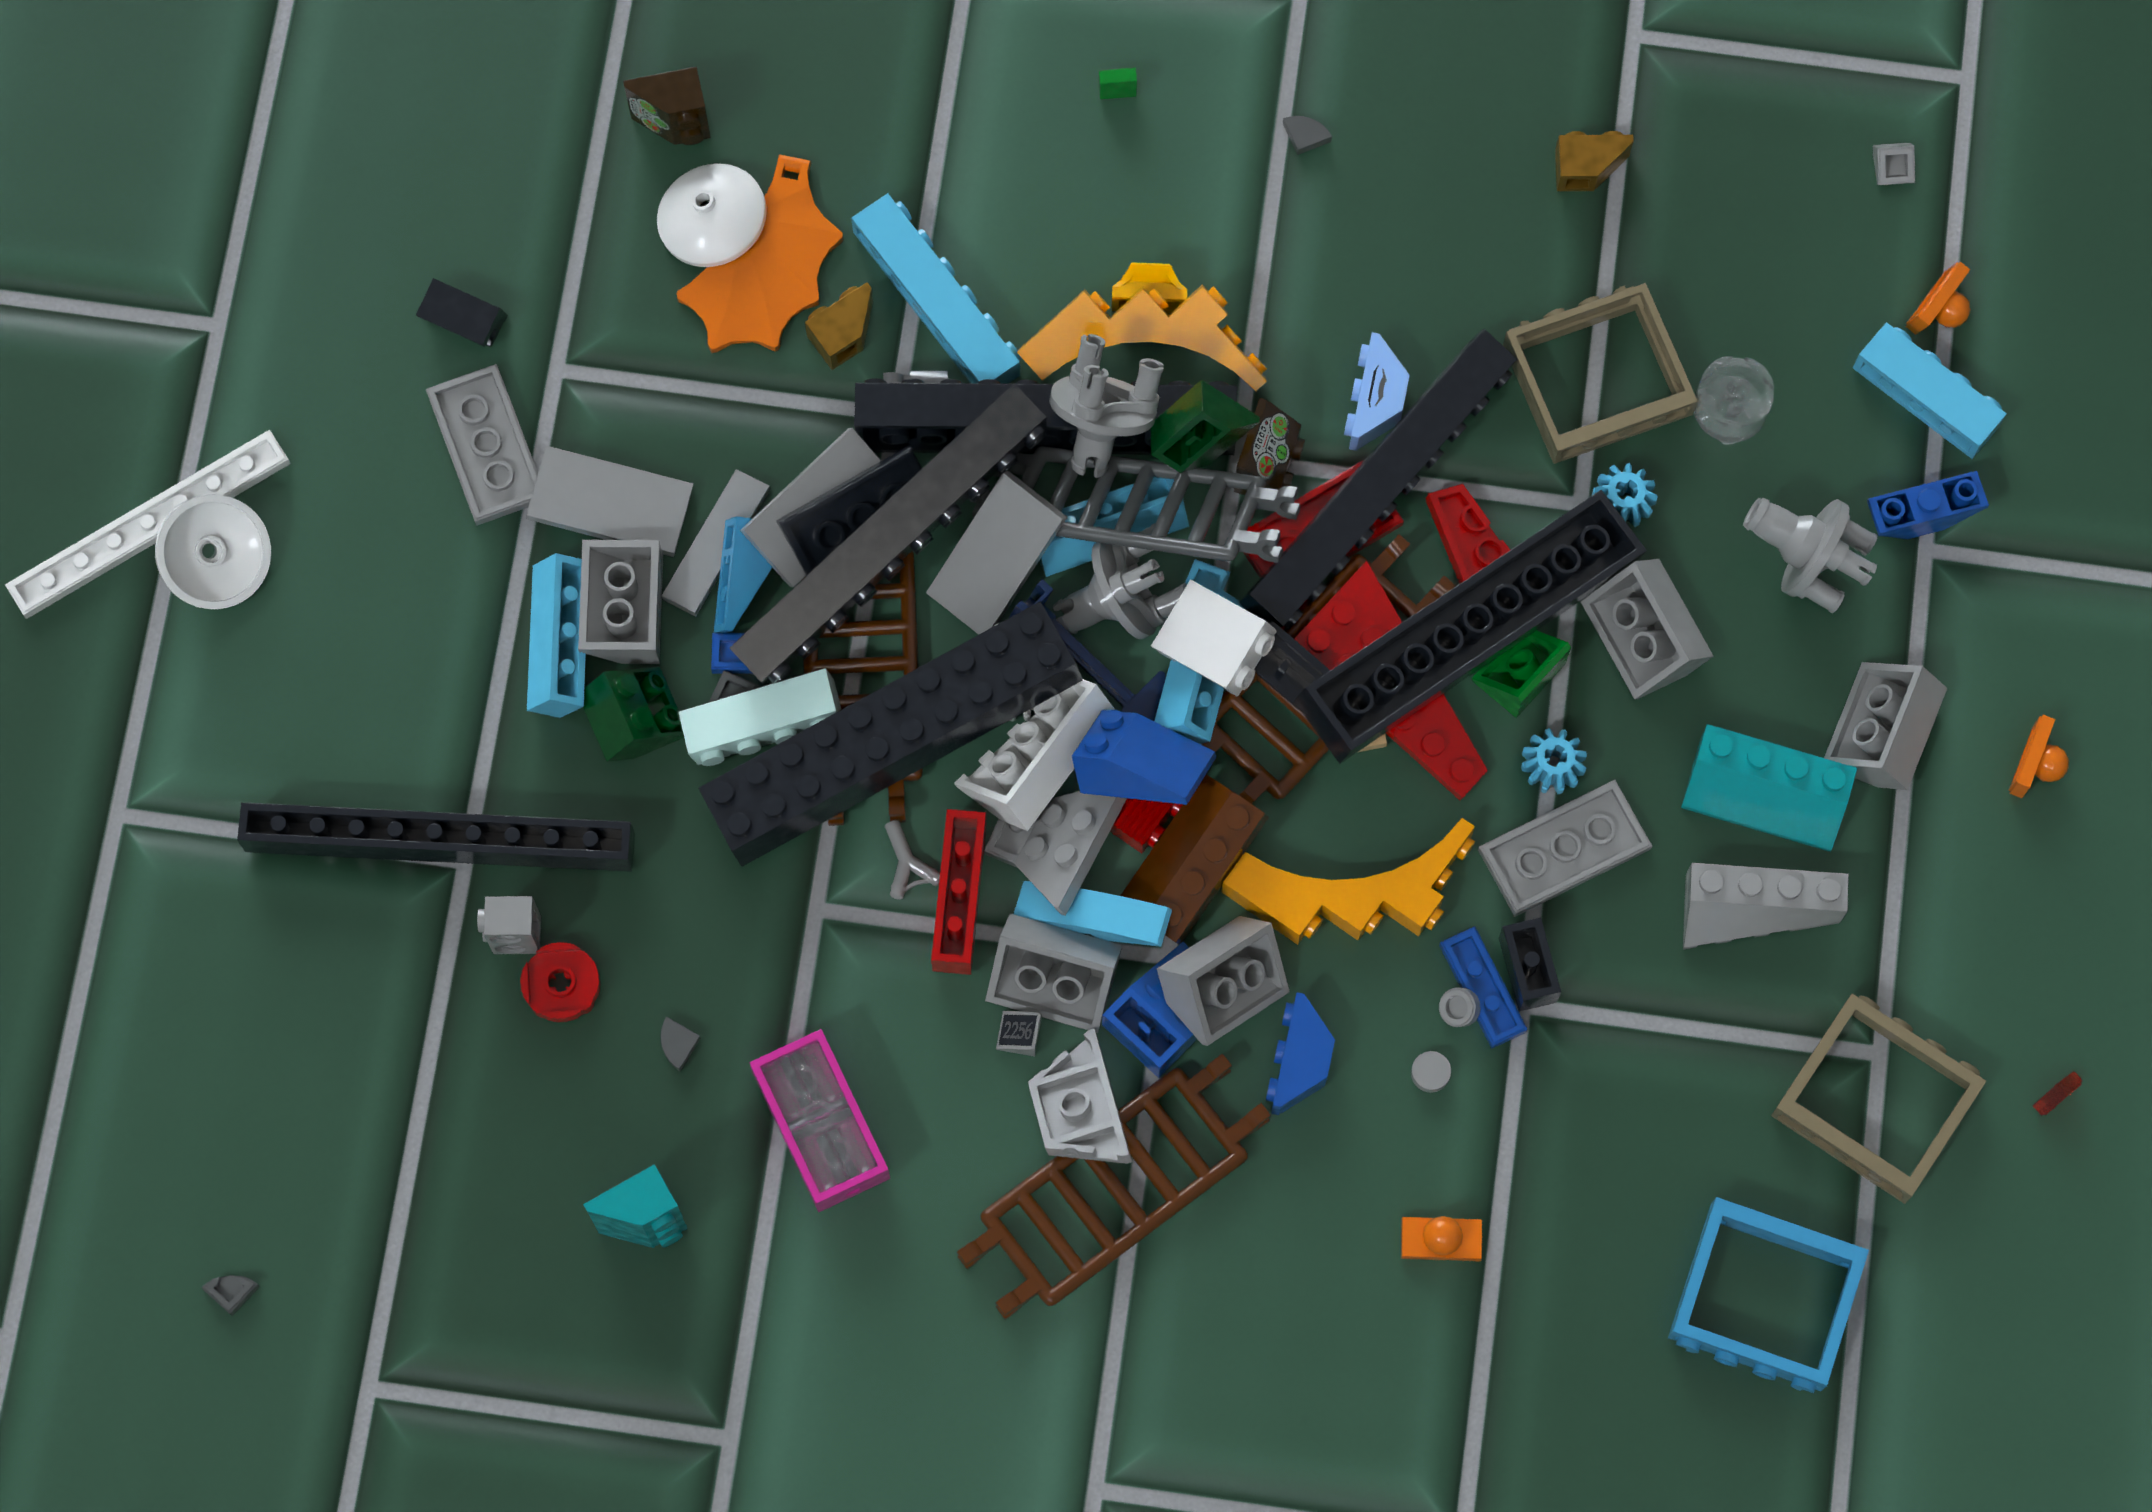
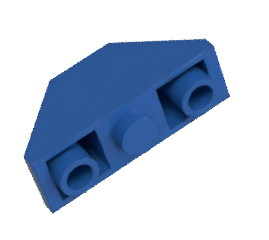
M1977 471L1880 495L1867 500L1878 536L1911 539L1945 530L1989 506Z
M1296 993L1294 1004L1286 1002L1282 1026L1289 1027L1286 1041L1278 1040L1274 1063L1281 1064L1279 1078L1270 1077L1266 1101L1273 1102L1271 1114L1280 1115L1323 1088L1328 1076L1335 1039L1303 993Z

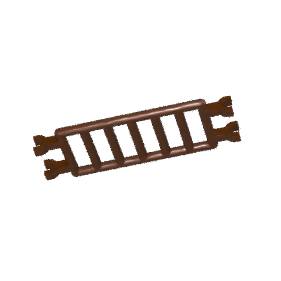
M1398 534L1372 564L1360 554L1352 556L1347 565L1326 584L1325 590L1312 603L1309 602L1301 610L1303 615L1289 630L1285 628L1284 631L1294 639L1366 560L1390 602L1407 618H1410L1452 590L1455 585L1444 575L1417 605L1383 575L1410 545L1407 540ZM1256 673L1252 683L1247 689L1242 690L1239 696H1235L1227 690L1223 693L1211 741L1202 744L1215 751V753L1221 748L1254 779L1239 795L1251 804L1265 790L1275 799L1285 798L1329 750L1301 710H1297ZM1256 681L1261 683L1319 737L1305 754L1242 697ZM1231 707L1293 764L1292 768L1279 781L1216 724Z
M913 551L903 559L906 566L900 571V583L876 584L874 587L878 592L871 598H901V619L845 622L834 633L828 629L819 637L834 638L902 634L903 656L818 659L817 648L808 658L803 659L804 674L826 668L830 674L903 671V675H906L919 668ZM869 694L838 695L841 710ZM923 768L888 787L890 822L894 820H899L900 823L906 822L904 781L919 780L922 777ZM844 812L830 818L828 826L844 825Z
M1223 1053L1191 1079L1181 1068L1172 1069L1118 1110L1131 1157L1166 1201L1147 1216L1105 1161L1084 1159L1134 1224L1132 1228L1117 1239L1113 1237L1063 1172L1064 1169L1079 1158L1054 1157L982 1211L980 1218L988 1230L958 1250L957 1257L968 1270L984 1255L1000 1244L1026 1279L1016 1289L995 1302L997 1305L996 1309L1005 1320L1036 1295L1047 1306L1056 1305L1247 1160L1248 1153L1240 1142L1270 1122L1269 1117H1271V1114L1260 1103L1230 1128L1222 1121L1201 1093L1231 1073L1230 1068L1232 1065ZM1175 1086L1229 1154L1211 1168L1157 1101ZM1143 1110L1148 1113L1197 1176V1179L1179 1192L1126 1125L1127 1122ZM1048 1181L1053 1183L1103 1248L1085 1263H1083L1031 1195ZM1018 1204L1071 1272L1053 1287L1000 1220V1217Z

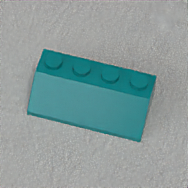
M1707 724L1700 738L1681 808L1831 852L1849 801L1857 768Z

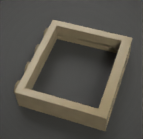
M1646 283L1626 288L1624 285L1607 297L1601 299L1598 296L1587 298L1580 302L1578 307L1567 311L1564 308L1555 309L1547 313L1543 317L1544 319L1532 323L1528 320L1521 321L1518 327L1506 331L1503 346L1517 358L1512 364V368L1553 464L1689 417L1694 413L1698 402ZM1635 311L1672 395L1559 435L1523 350Z
M1851 994L1771 1116L1906 1204L1983 1088L1986 1080L1980 1077L1979 1070L1965 1061L1958 1063L1946 1055V1049L1936 1041L1926 1039L1925 1041L1912 1033L1913 1028L1904 1020L1897 1017L1891 1019L1880 1012V1007L1870 998L1862 995L1857 997ZM1851 1016L1965 1089L1910 1176L1795 1102Z

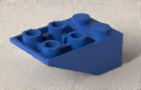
M1184 942L1133 983L1102 1014V1026L1158 1078L1197 1040L1193 1033L1166 1004L1157 972L1158 967L1189 948Z

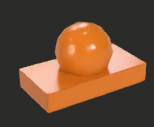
M1957 262L1945 270L1907 321L1906 328L1916 335L1927 328L1934 319L1947 328H1955L1965 323L1971 311L1970 303L1964 294L1955 290L1970 269L1962 262Z
M2042 715L2033 725L2010 785L2009 794L2023 798L2030 789L2034 776L2041 781L2054 782L2066 775L2069 759L2065 751L2057 745H2046L2056 719Z
M1446 1216L1435 1218L1402 1217L1401 1259L1481 1261L1482 1220L1452 1219Z

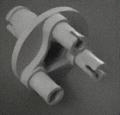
M1088 334V336H1081L1077 362L1071 367L1070 376L1058 380L1052 386L1049 402L1058 416L1078 429L1074 445V456L1071 459L1073 470L1083 476L1088 457H1094L1093 464L1096 465L1094 477L1098 478L1105 475L1108 469V462L1116 437L1138 435L1148 431L1154 425L1160 399L1157 391L1164 365L1154 359L1146 358L1140 360L1135 386L1108 377L1109 372L1105 368L1100 371L1099 366L1103 348L1105 347V340L1100 336Z
M1758 498L1751 506L1743 522V526L1748 531L1750 529L1758 537L1778 548L1783 560L1788 563L1782 578V592L1791 597L1797 596L1800 599L1806 597L1827 609L1830 613H1834L1839 608L1844 599L1845 592L1819 579L1817 576L1825 569L1832 571L1838 569L1860 582L1863 586L1867 585L1872 579V576L1865 572L1873 574L1876 572L1877 564L1849 550V546L1866 556L1875 545L1878 535L1851 521L1849 506L1839 499L1830 502L1817 517H1814L1812 515L1797 516L1784 507L1770 503L1768 499Z
M1155 523L1138 533L1151 534ZM1096 542L1092 547L1091 554L1095 574L1088 586L1068 595L1063 600H1058L1053 605L1054 611L1061 610L1064 613L1063 616L1056 620L1070 634H1076L1079 630L1086 629L1107 619L1119 621L1132 636L1144 639L1154 634L1156 627L1165 623L1187 584L1183 583L1159 597L1152 595L1148 588L1164 581L1163 571L1147 576L1149 572L1160 567L1155 559H1150L1139 567L1137 562H1139V557L1153 550Z

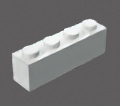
M1083 679V681L1033 708L1035 715L1027 722H1023L1020 725L1017 723L1007 733L1010 738L995 753L988 750L978 760L981 766L969 777L963 774L954 782L956 787L1001 821L1028 831L1074 770L1072 755L1102 710H1115L1095 683Z

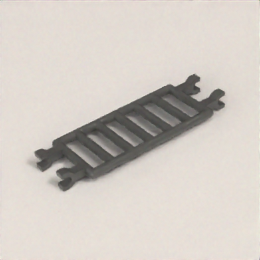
M1039 446L1033 455L1017 453L1018 462L1009 472L1023 475L1021 481L1032 490L1046 462L1066 464L1049 501L1050 504L1062 512L1078 477V473L1073 470L1071 464L1074 450ZM1111 455L1108 469L1105 475L1098 478L1078 524L1064 522L1056 536L1222 561H1232L1236 558L1238 552L1257 554L1266 561L1279 563L1283 553L1282 547L1277 546L1281 536L1280 530L1266 529L1261 533L1247 530L1256 509L1276 511L1282 517L1296 520L1300 512V503H1294L1298 495V487L1284 486L1279 490L1265 488L1266 482L1260 476L1197 468L1179 473L1162 462ZM1088 457L1086 467L1095 468L1096 465L1093 464L1094 457ZM998 472L993 475L994 477H1001ZM1117 473L1138 474L1115 528L1094 526ZM1153 478L1173 479L1174 482L1151 534L1131 532L1132 525ZM1189 483L1211 485L1188 539L1166 537ZM1226 487L1247 490L1225 544L1203 542ZM987 490L978 500L973 502L976 503L972 512L973 518L990 494V490Z

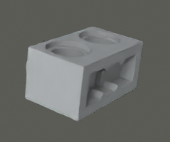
M485 897V909H478L477 926L478 932L482 933L483 942H488L493 954H536V951L540 949L541 915L533 897Z

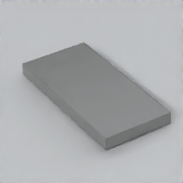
M497 364L427 388V395L476 526L528 508L538 472Z
M848 428L740 531L788 586L794 587L806 574L776 520L879 463L881 460L853 428Z
M546 446L526 519L605 540H659L663 555L674 557L693 490V483Z
M1004 472L926 593L977 634L994 627L996 623H999L1062 527L1067 516L1011 472Z
M1613 780L1479 846L1478 851L1514 917L1651 850L1652 844L1616 780Z

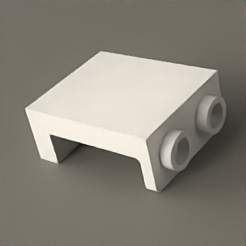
M1190 579L1151 646L1172 661H1177L1223 687L1231 694L1239 696L1241 691L1247 689L1252 683L1255 676L1254 669L1261 657L1266 656L1272 649L1276 629L1265 620Z

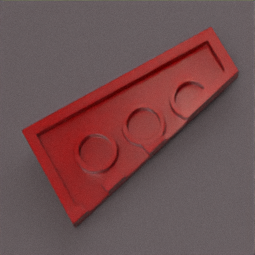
M1464 484L1428 493L1425 498L1459 584L1510 551L1504 540L1500 541L1490 528L1491 522Z

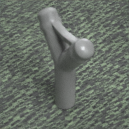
M899 820L887 823L885 829L898 859L890 896L900 900L903 899L905 892L917 885L928 883L934 886L939 885L940 872L913 856ZM910 871L923 878L907 885Z

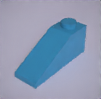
M736 516L725 520L714 633L733 631L772 569V566L740 531L752 520L751 518Z

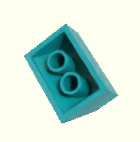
M655 1164L583 1204L599 1234L651 1248L659 1244L662 1248L672 1245L683 1237L681 1232L687 1229L680 1209Z

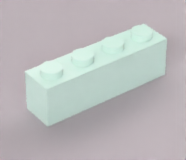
M824 668L679 711V717L688 755L697 765L712 766L723 762L724 757L737 753L740 755H750L760 751L761 746L774 742L780 744L840 711L841 706L834 679L827 669Z

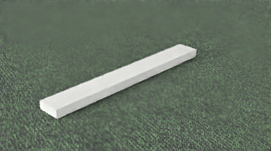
M268 430L5 584L24 617L28 619L154 545L162 523L172 510L181 503L197 496L209 494L234 498L291 463L272 432Z

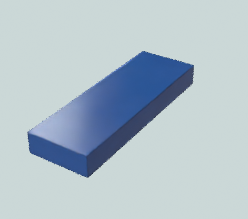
M1474 926L1440 942L1439 947L1460 988L1472 990L1480 1001L1481 1008L1477 1021L1491 1049L1525 1034L1528 1029L1476 927Z

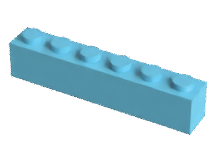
M887 193L851 217L855 236L970 383L978 384L981 380L993 379L1001 384H1009L1020 376V360L1022 358L1017 353V348L1010 341L1005 343L998 335L999 327L989 313L983 315L976 306L977 299L967 285L961 287L955 280L954 276L956 274L949 261L945 257L940 259L932 250L934 246L931 239L923 229L917 231L910 222L912 217L901 201L895 203Z

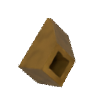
M1573 131L1565 135H1559L1555 149L1557 191H1594L1630 156L1634 142L1633 135H1623L1619 131H1609L1602 135H1586L1584 132Z
M868 282L859 288L853 286L841 294L837 302L829 307H819L809 315L808 320L805 322L807 337L831 370H834L863 351L873 304L872 288Z

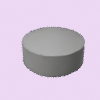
M1452 988L1446 991L1440 999V1015L1450 1026H1469L1477 1020L1480 1014V1001L1477 995L1470 989Z
M1435 1051L1420 1054L1414 1060L1411 1068L1413 1083L1424 1092L1433 1093L1442 1090L1447 1085L1451 1076L1449 1061L1444 1055Z

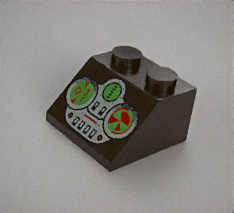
M697 66L623 81L632 120L674 145H695L702 142L703 139L711 138Z
M1259 398L1254 414L1260 417V422L1247 434L1237 463L1236 473L1263 477L1266 482L1265 488L1279 490L1281 487L1292 485L1294 473L1288 471L1292 459L1300 460L1306 440L1300 438L1301 424L1268 400ZM1234 488L1235 493L1246 495L1247 490Z

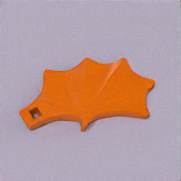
M780 154L773 181L764 196L767 207L765 225L754 245L739 258L729 263L707 267L692 282L677 291L678 302L694 310L704 322L707 330L708 348L711 353H717L732 344L751 342L776 352L780 347L781 335L790 319L803 310L819 305L817 280L820 267L829 252L843 242V233L823 216L814 203L808 181L811 167L810 160ZM785 171L799 173L798 180L785 178Z

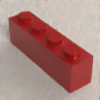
M947 809L931 956L933 972L971 975L987 826L986 812Z

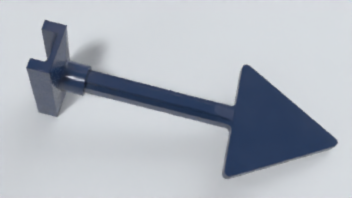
M1042 579L1036 585L1030 597L1025 602L1021 600L1015 606L1010 617L1041 601L1074 661L1122 706L1121 712L1138 713L1154 721L1166 679L1165 673L1159 671L1137 694H1133L1056 620L1057 616L1044 605L1053 588Z

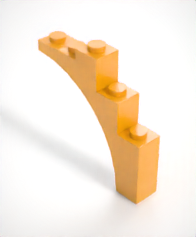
M1201 285L1170 314L1165 311L1169 306L1166 300L1155 289L1149 293L1143 287L1111 317L1106 313L1110 308L1106 301L1096 291L1090 295L1084 289L1017 351L1019 356L1042 381L1065 363L1078 358L1081 336L1093 334L1105 340V347L1121 343L1156 342L1193 350L1211 357L1234 371L1255 391L1267 382L1266 377L1263 375L1267 370L1265 365L1253 352L1247 357L1237 345L1242 340L1229 325H1226L1224 328L1218 325L1228 315L1227 311L1223 308L1228 302L1214 286L1207 290Z
M1461 818L1443 840L1419 858L1392 871L1365 878L1327 880L1299 876L1272 867L1245 852L1223 881L1221 892L1262 921L1272 923V927L1297 945L1304 936L1310 939L1318 930L1323 919L1318 917L1319 915L1359 941L1365 931L1371 935L1384 916L1379 913L1380 910L1419 937L1425 927L1432 931L1444 914V911L1440 909L1444 896L1435 891L1434 888L1441 891L1453 875V871L1449 869L1456 858L1463 861L1474 846L1475 841L1471 837L1475 826Z

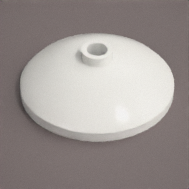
M728 164L699 166L680 176L665 192L657 213L658 232L668 251L680 261L698 267L723 265L739 258L759 238L766 221V200L756 180L746 171ZM710 200L706 206H700L704 201Z
M201 495L181 503L166 517L157 535L155 559L162 580L179 599L199 608L223 609L235 606L248 599L263 583L270 566L271 543L264 523L245 503L224 495ZM210 543L215 551L213 556L206 558L202 553V549L206 544Z

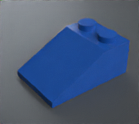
M1102 710L1072 755L1080 793L1184 805L1188 804L1216 759L1215 751L1138 713L1121 712L1118 710Z

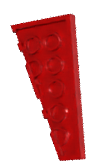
M1366 560L1294 640L1329 670H1332L1401 624L1402 621ZM1444 694L1386 732L1392 740L1458 800H1461L1488 771Z

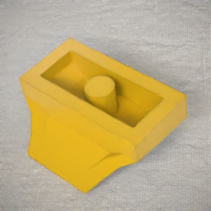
M1132 262L1121 280L1112 286L1111 311H1117L1144 287L1149 293L1155 289L1169 304L1165 311L1171 313L1187 299V288L1179 282L1170 264Z

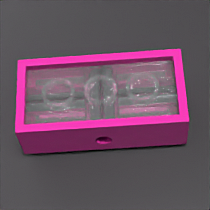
M822 1029L749 1062L757 1084L818 1213L890 1179L889 1169Z

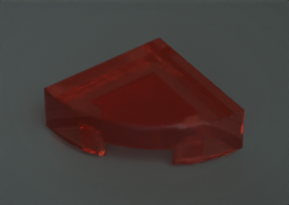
M2075 1071L2071 1072L2040 1098L2033 1107L2041 1116H2046L2067 1096L2082 1085L2081 1082L2083 1080Z

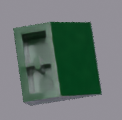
M1201 380L1155 419L1154 425L1151 427V455L1179 473L1210 465L1260 422V417Z
M660 667L606 671L584 688L583 709L607 762L635 759L684 738L679 709Z

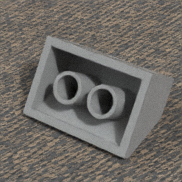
M582 540L579 652L621 664H660L663 553L659 540Z
M1660 559L1633 562L1581 601L1634 699L1642 698L1689 675L1714 657Z
M1862 662L1824 758L1856 767L1855 779L1872 786L1908 790L1947 687L1923 666Z
M1010 913L1000 935L985 1001L1018 1011L1038 1012L1042 1014L1043 1018L1085 1030L1095 1028L1096 1033H1098L1123 945Z
M1238 916L1157 968L1166 1004L1200 1043L1206 1046L1290 992L1272 923Z

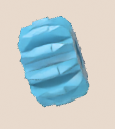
M1630 463L1625 465L1623 472L1613 465L1609 469V475L1600 474L1597 479L1599 486L1594 487L1592 495L1602 490L1625 522L1628 520L1634 527L1640 525L1641 517L1648 519L1651 516L1653 510L1650 506L1655 505L1658 498L1656 494L1651 492L1655 488L1654 480L1643 481L1646 474L1645 469L1639 470L1636 474L1632 473V465ZM1628 493L1630 496H1627L1624 500L1619 497Z
M1550 728L1545 729L1543 738L1534 734L1530 739L1531 746L1523 748L1522 756L1527 760L1522 763L1521 770L1533 772L1528 779L1529 785L1536 784L1538 781L1543 782L1541 786L1542 793H1547L1550 785H1554L1557 794H1562L1565 784L1575 788L1578 784L1577 776L1585 774L1586 767L1581 762L1586 760L1587 753L1583 750H1576L1580 744L1579 738H1573L1569 742L1565 740L1567 736L1565 729L1560 731L1558 737H1554ZM1551 756L1559 758L1556 767L1548 764Z

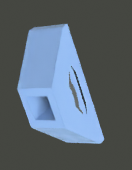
M1374 332L1371 334L1370 344H1362L1358 366L1365 367L1363 379L1355 378L1351 401L1358 402L1356 414L1348 413L1344 435L1351 436L1349 449L1355 451L1389 431L1399 422L1409 381V374L1381 335Z

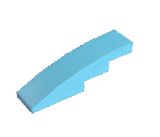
M1030 881L1023 882L1014 914L1082 934H1091L1096 938L1107 941L1159 947L1162 946L1172 909L1169 907L1080 888L1065 916L1061 915Z

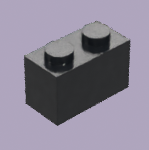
M1541 917L1503 926L1498 939L1518 1011L1557 1003L1561 994V988Z

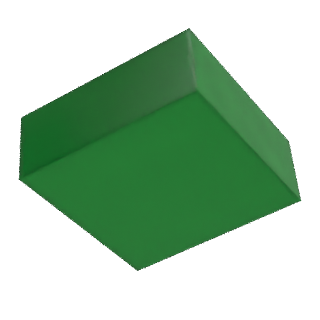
M1136 67L1099 70L1100 100L1136 97Z

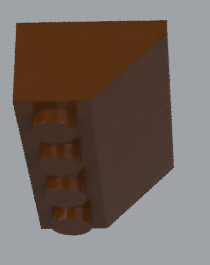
M1206 774L1188 804L1182 805L1120 896L1172 909L1165 936L1180 945L1191 932L1222 887L1225 878L1246 852L1269 817L1241 796Z

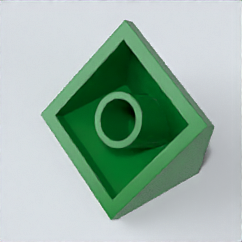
M1535 631L1482 667L1472 677V680L1479 688L1517 718L1566 664L1571 646L1564 640Z

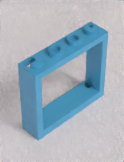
M1716 1197L1710 1205L1668 1338L1677 1341L1676 1345L1686 1348L1688 1352L1699 1353L1701 1349L1715 1354L1714 1360L1732 1367H1737L1738 1363L1752 1367V1373L1761 1378L1776 1380V1376L1792 1381L1791 1387L1801 1391L1803 1389L1814 1393L1815 1390L1821 1392L1828 1384L1869 1250ZM1720 1224L1848 1268L1817 1369L1688 1324Z

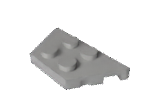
M1078 791L1052 798L1040 814L1014 864L1061 915L1066 916L1127 798L1083 794Z
M1095 1028L1083 1034L1085 1040L1070 1053L1066 1050L1053 1060L1050 1067L1041 1070L1028 1081L1031 1097L1048 1155L1128 1164L1132 1162L1131 1154Z

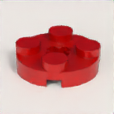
M557 942L541 947L536 951V955L529 962H526L522 969L520 984L525 1001L537 1016L553 1022H567L577 1019L592 1010L600 991V975L595 962L586 952L574 944ZM558 973H564L566 979H571L570 986H566V990L558 992L556 987H550V980H556L555 975Z

